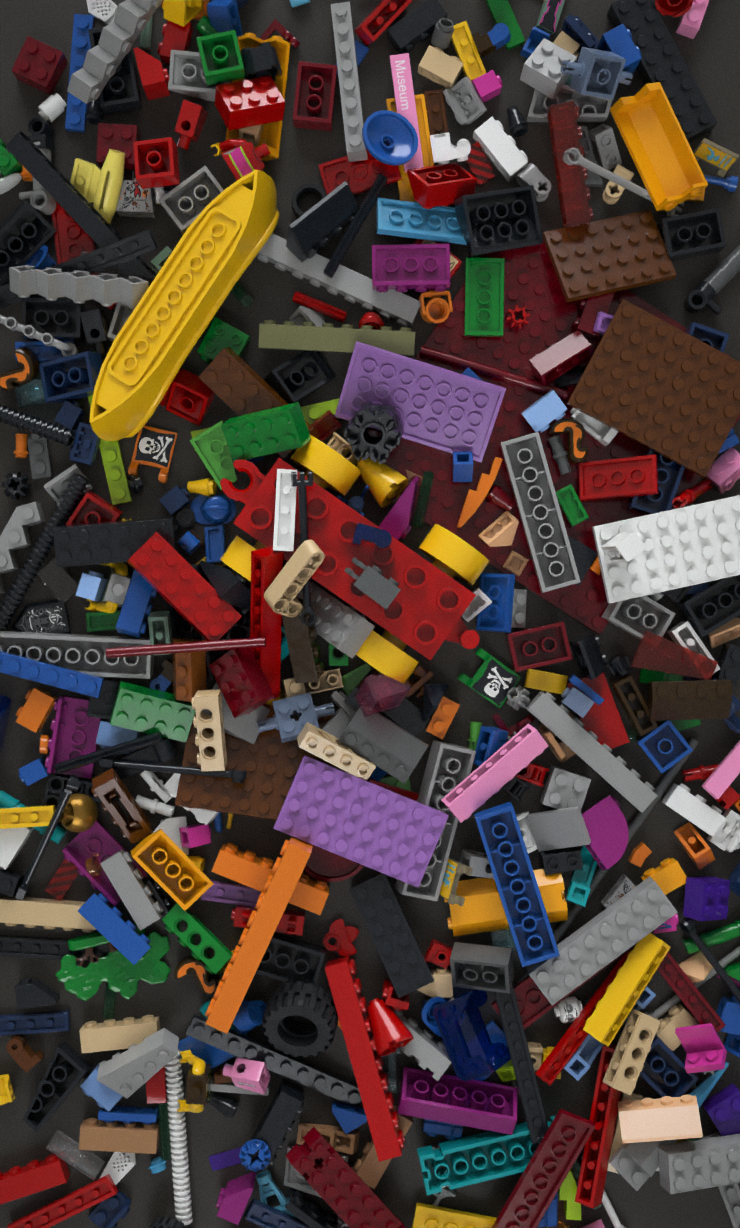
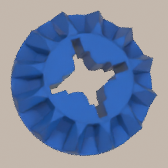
M258 1139L247 1141L240 1150L239 1158L241 1165L247 1171L252 1170L255 1173L259 1170H264L271 1159L270 1148L265 1142ZM259 1150L258 1157L260 1159L256 1158L255 1161L251 1162L252 1156L250 1154H255Z

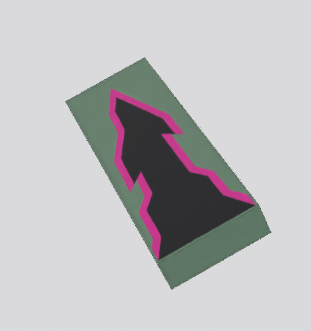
M544 0L536 27L550 35L555 34L565 0Z

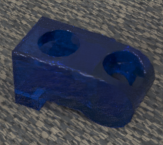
M357 523L352 544L360 546L362 540L374 544L379 549H384L390 545L392 537L386 530Z

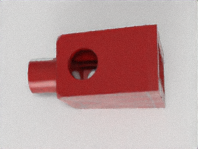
M183 100L175 127V132L180 136L177 147L188 150L191 140L194 142L198 141L208 113L202 106L187 100Z

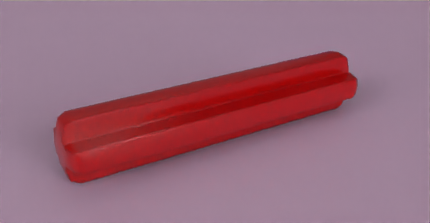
M298 291L293 295L292 300L295 303L340 322H344L346 319V311Z

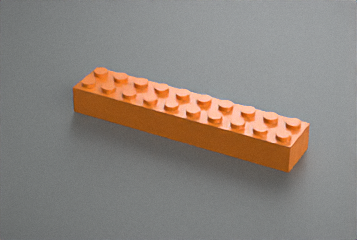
M291 836L290 840H285L280 852L282 857H277L271 871L274 875L269 874L263 891L266 892L265 894L261 892L255 905L257 911H252L246 925L249 928H244L238 942L241 946L236 945L230 963H228L215 994L209 1003L205 1016L208 1017L205 1024L226 1034L228 1033L311 855L312 844Z

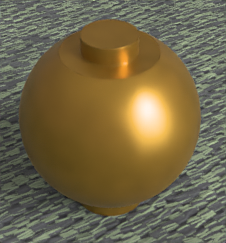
M72 794L59 822L72 832H84L90 829L98 817V808L95 801L85 794Z

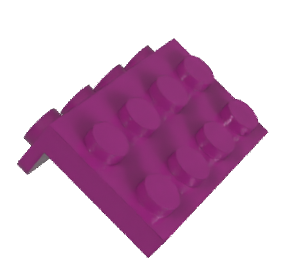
M450 244L372 245V289L376 290V292L385 293L390 289H396V292H407L408 289H415L416 292H425L427 289L443 292L450 288Z
M60 696L55 701L54 711H56V717L51 723L53 736L48 742L50 755L45 761L47 773H56L54 765L97 751L98 744L95 743L102 718L86 716L89 700ZM95 763L60 774L70 776L73 774L77 777L91 779L93 778Z
M96 820L90 829L80 832L62 849L63 856L68 862H73L77 866V871L90 880V884L95 890H100L109 900L107 903L116 906L121 901L120 896L100 863L122 849L125 852L127 850ZM133 858L132 864L135 869L138 868L141 871L143 880L148 873Z

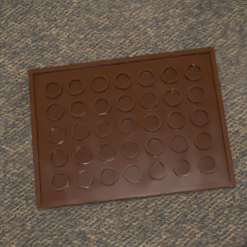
M623 299L567 404L692 472L706 477L740 414V362Z
M263 704V706L270 709L266 719L272 718L275 715L273 705ZM293 715L295 721H299V717L297 715ZM333 715L318 718L319 728L323 729ZM193 721L185 745L182 766L201 768V765L197 763L199 746L195 744V736L198 732L197 728H194ZM205 728L206 732L214 733L211 728ZM276 728L259 733L254 745L225 733L228 762L225 770L246 771L247 777L246 780L244 779V783H234L232 778L180 774L175 806L277 820L304 755L333 767L336 766L300 748L297 740L282 743L279 730ZM206 747L211 752L215 751L213 747Z

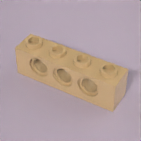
M221 689L197 690L195 696L192 697V709L196 711L193 724L198 732L195 736V744L199 746L197 763L201 765V772L225 771L228 762ZM203 709H208V710H210V711L212 712V714H211V715L205 714V713L203 712ZM205 728H211L214 733L206 732ZM206 747H213L215 751L211 752Z
M308 722L305 724L297 737L300 748L360 779L368 780L376 768L375 764L338 741L339 738Z
M632 1008L602 1081L603 1083L631 1096L661 1021Z

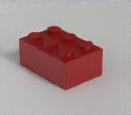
M271 76L216 85L215 106L228 130L283 121L285 100Z

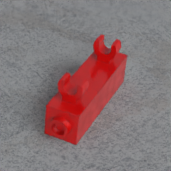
M237 905L236 909L232 908L231 920H234L233 926L249 928L246 926L252 911H257V909L244 905ZM285 910L275 932L302 936L305 912Z

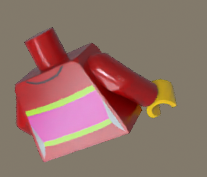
M230 138L221 143L211 145V148L216 147L218 149L217 154H214V156L222 155L236 181L254 170L264 172L263 168L265 165L261 159L270 154L265 143L254 148L251 142L239 138Z

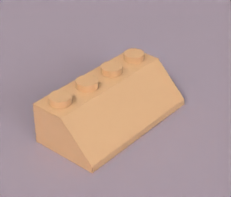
M686 1094L681 1097L664 1096L659 1099L643 1098L642 1100L634 1101L626 1099L618 1102L623 1144L703 1137L696 1095Z

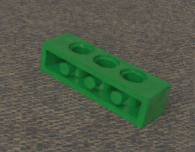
M177 903L162 919L165 923V929L171 934L174 932L179 937L177 939L178 942L184 947L188 946L192 950L191 955L198 961L201 959L206 964L204 967L209 973L221 974L228 963H230L233 953L189 909L184 911ZM183 921H186L188 928L183 932L180 926ZM197 934L201 937L199 945L194 943V937ZM210 948H213L215 951L212 959L207 955Z

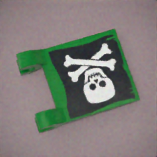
M478 648L475 654L484 660L472 678L461 672L457 679L498 708H501L507 699L508 691L515 687L522 677L483 649Z

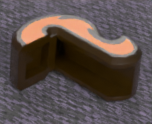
M28 347L15 349V354L21 368L0 374V388L2 390H13L19 387V384H27L38 377L40 371L39 360L36 354Z
M573 419L556 421L549 428L548 434H567L568 460L574 464L585 460L588 455V448L580 446L585 438L583 425Z
M192 955L182 959L174 972L175 979H178L193 971L203 995L213 996L220 982L216 974L213 977L210 976V973L204 967L206 964L201 959L198 961Z

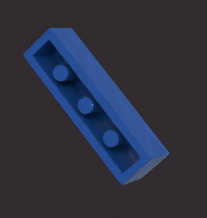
M135 569L118 618L116 630L117 633L140 639L141 634L146 632L148 623L145 621L147 615L152 612L153 604L151 602L153 597L156 598L158 592Z
M94 893L81 906L78 912L135 965L151 948L149 945L150 939L143 933L139 935L135 931L137 927L130 920L125 922L121 918L123 914L115 906L111 908L107 904L109 900L102 893L99 895Z

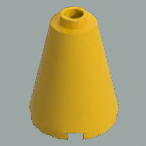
M360 457V460L356 462L358 464L356 467L361 471L362 479L369 486L370 492L382 508L392 503L390 499L396 496L398 498L409 483L404 475L384 463L379 464V460L374 462L370 457L366 460H362V457Z

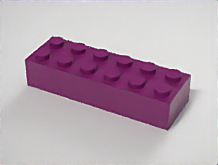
M404 1067L400 1080L397 1114L512 1135L517 1122L516 1087L443 1074L437 1081L432 1077L433 1072Z

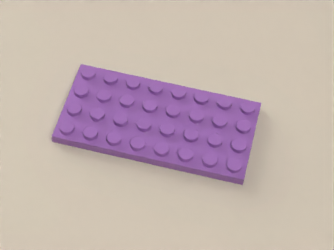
M356 341L335 417L350 421L365 402L391 405L395 408L400 424L403 427L402 438L452 454L453 452H472L473 460L482 462L506 388ZM375 425L368 426L370 428L382 431L379 427Z
M304 755L273 829L419 888L449 815Z

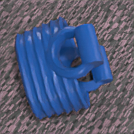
M243 1000L233 1020V1024L237 1028L233 1031L245 1036L256 1026L261 1025L266 1004L262 1000Z

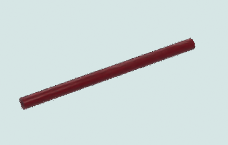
M425 346L421 347L419 355L463 369L469 367L473 372L545 394L550 390H554L559 398L565 400L568 396L569 390L549 384L543 386L539 381Z
M266 638L106 648V657L115 658L266 647Z

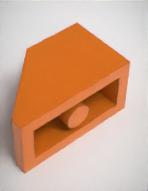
M690 822L674 831L684 850L699 870L715 860L711 848Z

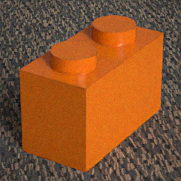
M35 687L33 690L30 689L25 697L27 701L24 707L21 706L16 713L18 718L15 721L35 733L41 731L54 707L55 701L58 699V697L40 687Z
M443 696L437 709L431 715L425 731L443 739L460 704Z

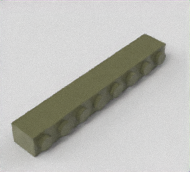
M264 320V324H259V348L353 353L356 341L402 356H414L415 332H411V328L400 327V331H392V327L380 326V330H372L373 326L361 325V329H353V325L342 324V328H334V324L322 323V327H314L315 323L303 322V326H295V322L284 321L283 325H276V321Z

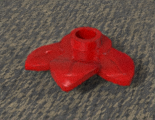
M343 919L335 920L330 925L329 932L323 938V945L327 950L337 951L341 956L354 955L357 953V950L352 942L357 938L359 929L353 926H345ZM335 938L336 942L334 944H331L329 942V939Z

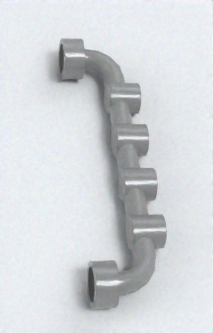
M0 314V323L11 331L17 330L24 333L30 339L35 338L42 341L48 347H56L61 350L64 357L78 354V349L73 343L61 342L50 333L43 334L32 325L25 326L13 317L7 318Z

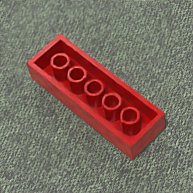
M158 532L127 560L207 641L219 640L242 617L229 603L220 598L216 590Z

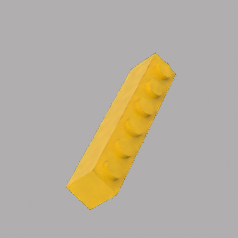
M651 933L637 942L634 949L628 953L624 965L618 969L614 981L608 985L605 995L596 1004L595 1011L586 1020L583 1030L609 1047L671 947Z

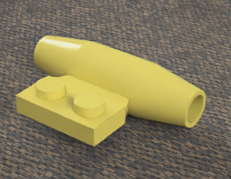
M109 149L101 170L96 164L76 158L70 181L89 203L94 202L93 207L109 224H111L116 212L124 178L125 153L114 149Z

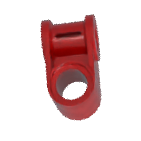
M529 763L522 773H517L515 776L543 787V780L546 772H549V768L536 763Z

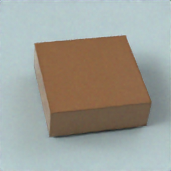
M512 550L502 567L519 577L529 559Z

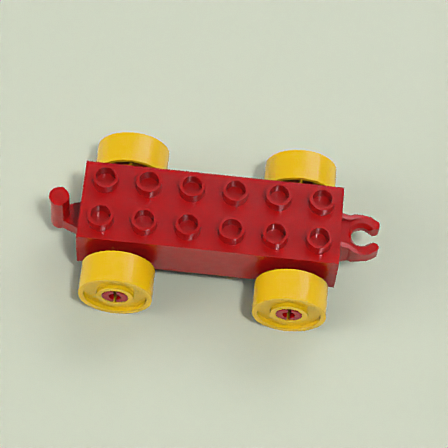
M310 435L311 440L303 447L297 448L290 459L306 471L304 474L305 480H307V471H312L313 486H306L308 540H313L318 545L325 558L311 578L385 629L382 636L372 630L356 655L400 686H403L419 663L403 651L406 645L430 661L444 640L459 643L466 649L475 648L479 644L480 637L476 631L467 628L461 616L476 595L453 578L456 576L473 586L489 563V560L460 537L435 524L419 546V550L433 560L431 564L325 489L328 487L345 497L361 474V471L334 449ZM278 458L266 476L260 473L259 469L252 462L235 460L233 462L235 469L239 472L247 473L250 477V484L244 490L236 489L233 483L226 478L220 481L223 492L230 499L245 504L234 524L258 540L253 547L236 535L220 560L250 582L251 551L269 546L273 547L277 469L296 470L281 458ZM298 486L294 552L282 551L283 558L286 561H289L301 545ZM354 557L371 568L375 565L383 571V577L387 580L391 577L400 584L398 588L401 591L387 609H384L354 586L356 580L344 571L346 567L350 568L359 577L364 572L363 569L353 564L352 559Z

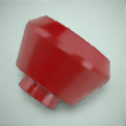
M367 312L359 321L358 328L361 329V325L373 326L372 330H380V326H384V322L378 313Z

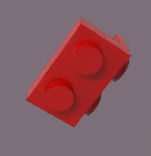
M388 978V981L384 980L382 997L385 998V1004L392 1006L391 1008L397 1011L408 1010L410 1004L409 994L399 998L390 978Z

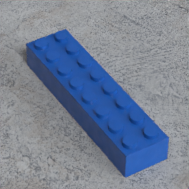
M508 802L473 813L522 967L560 956L512 803Z

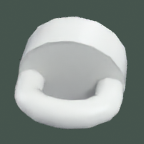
M163 186L154 187V202L160 204L159 199L170 191H165Z

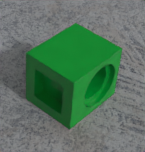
M329 643V666H348V655L344 653L342 657H336L333 654L335 647Z

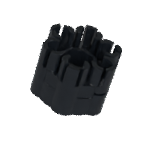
M365 402L355 413L354 417L350 419L344 430V437L348 436L347 441L352 444V456L354 459L359 461L360 457H362V460L370 457L372 461L376 462L378 459L379 464L387 461L391 450L400 444L404 430L393 406ZM375 425L382 430L383 434L379 437H373L368 433L367 427Z

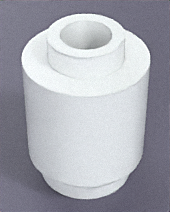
M55 93L38 106L40 110L38 114L45 121L49 120L52 123L65 111L64 108L67 104L59 94Z

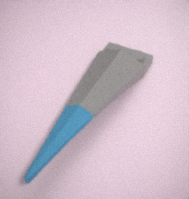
M725 1062L724 1069L714 1071V1075L711 1074L688 1094L691 1096L696 1095L698 1109L728 1067V1062ZM677 1139L625 1143L608 1160V1163L634 1190L638 1191L659 1167L658 1146L675 1144Z

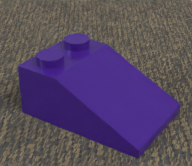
M732 1083L702 1103L721 1136L740 1133V1091Z

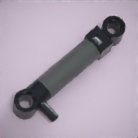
M740 244L684 300L686 311L697 313L705 305L716 315L722 311L712 298L740 271ZM692 298L698 299V306L692 303Z

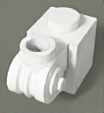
M449 132L430 135L434 163L438 162V165L448 164L449 160L456 158L458 162L468 160L471 145L467 139H460L457 142V146L451 144Z

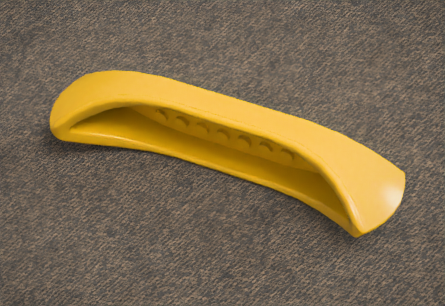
M254 170L227 187L204 208L188 227L114 339L101 366L94 387L89 422L92 430L100 439L117 441L123 438H131L142 430L157 409L173 379L236 282L272 235L279 219L277 191L273 179L265 172Z

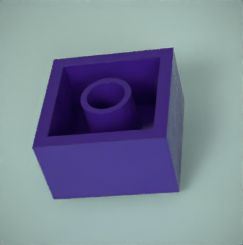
M714 876L687 877L683 916L698 921L727 919L730 880Z

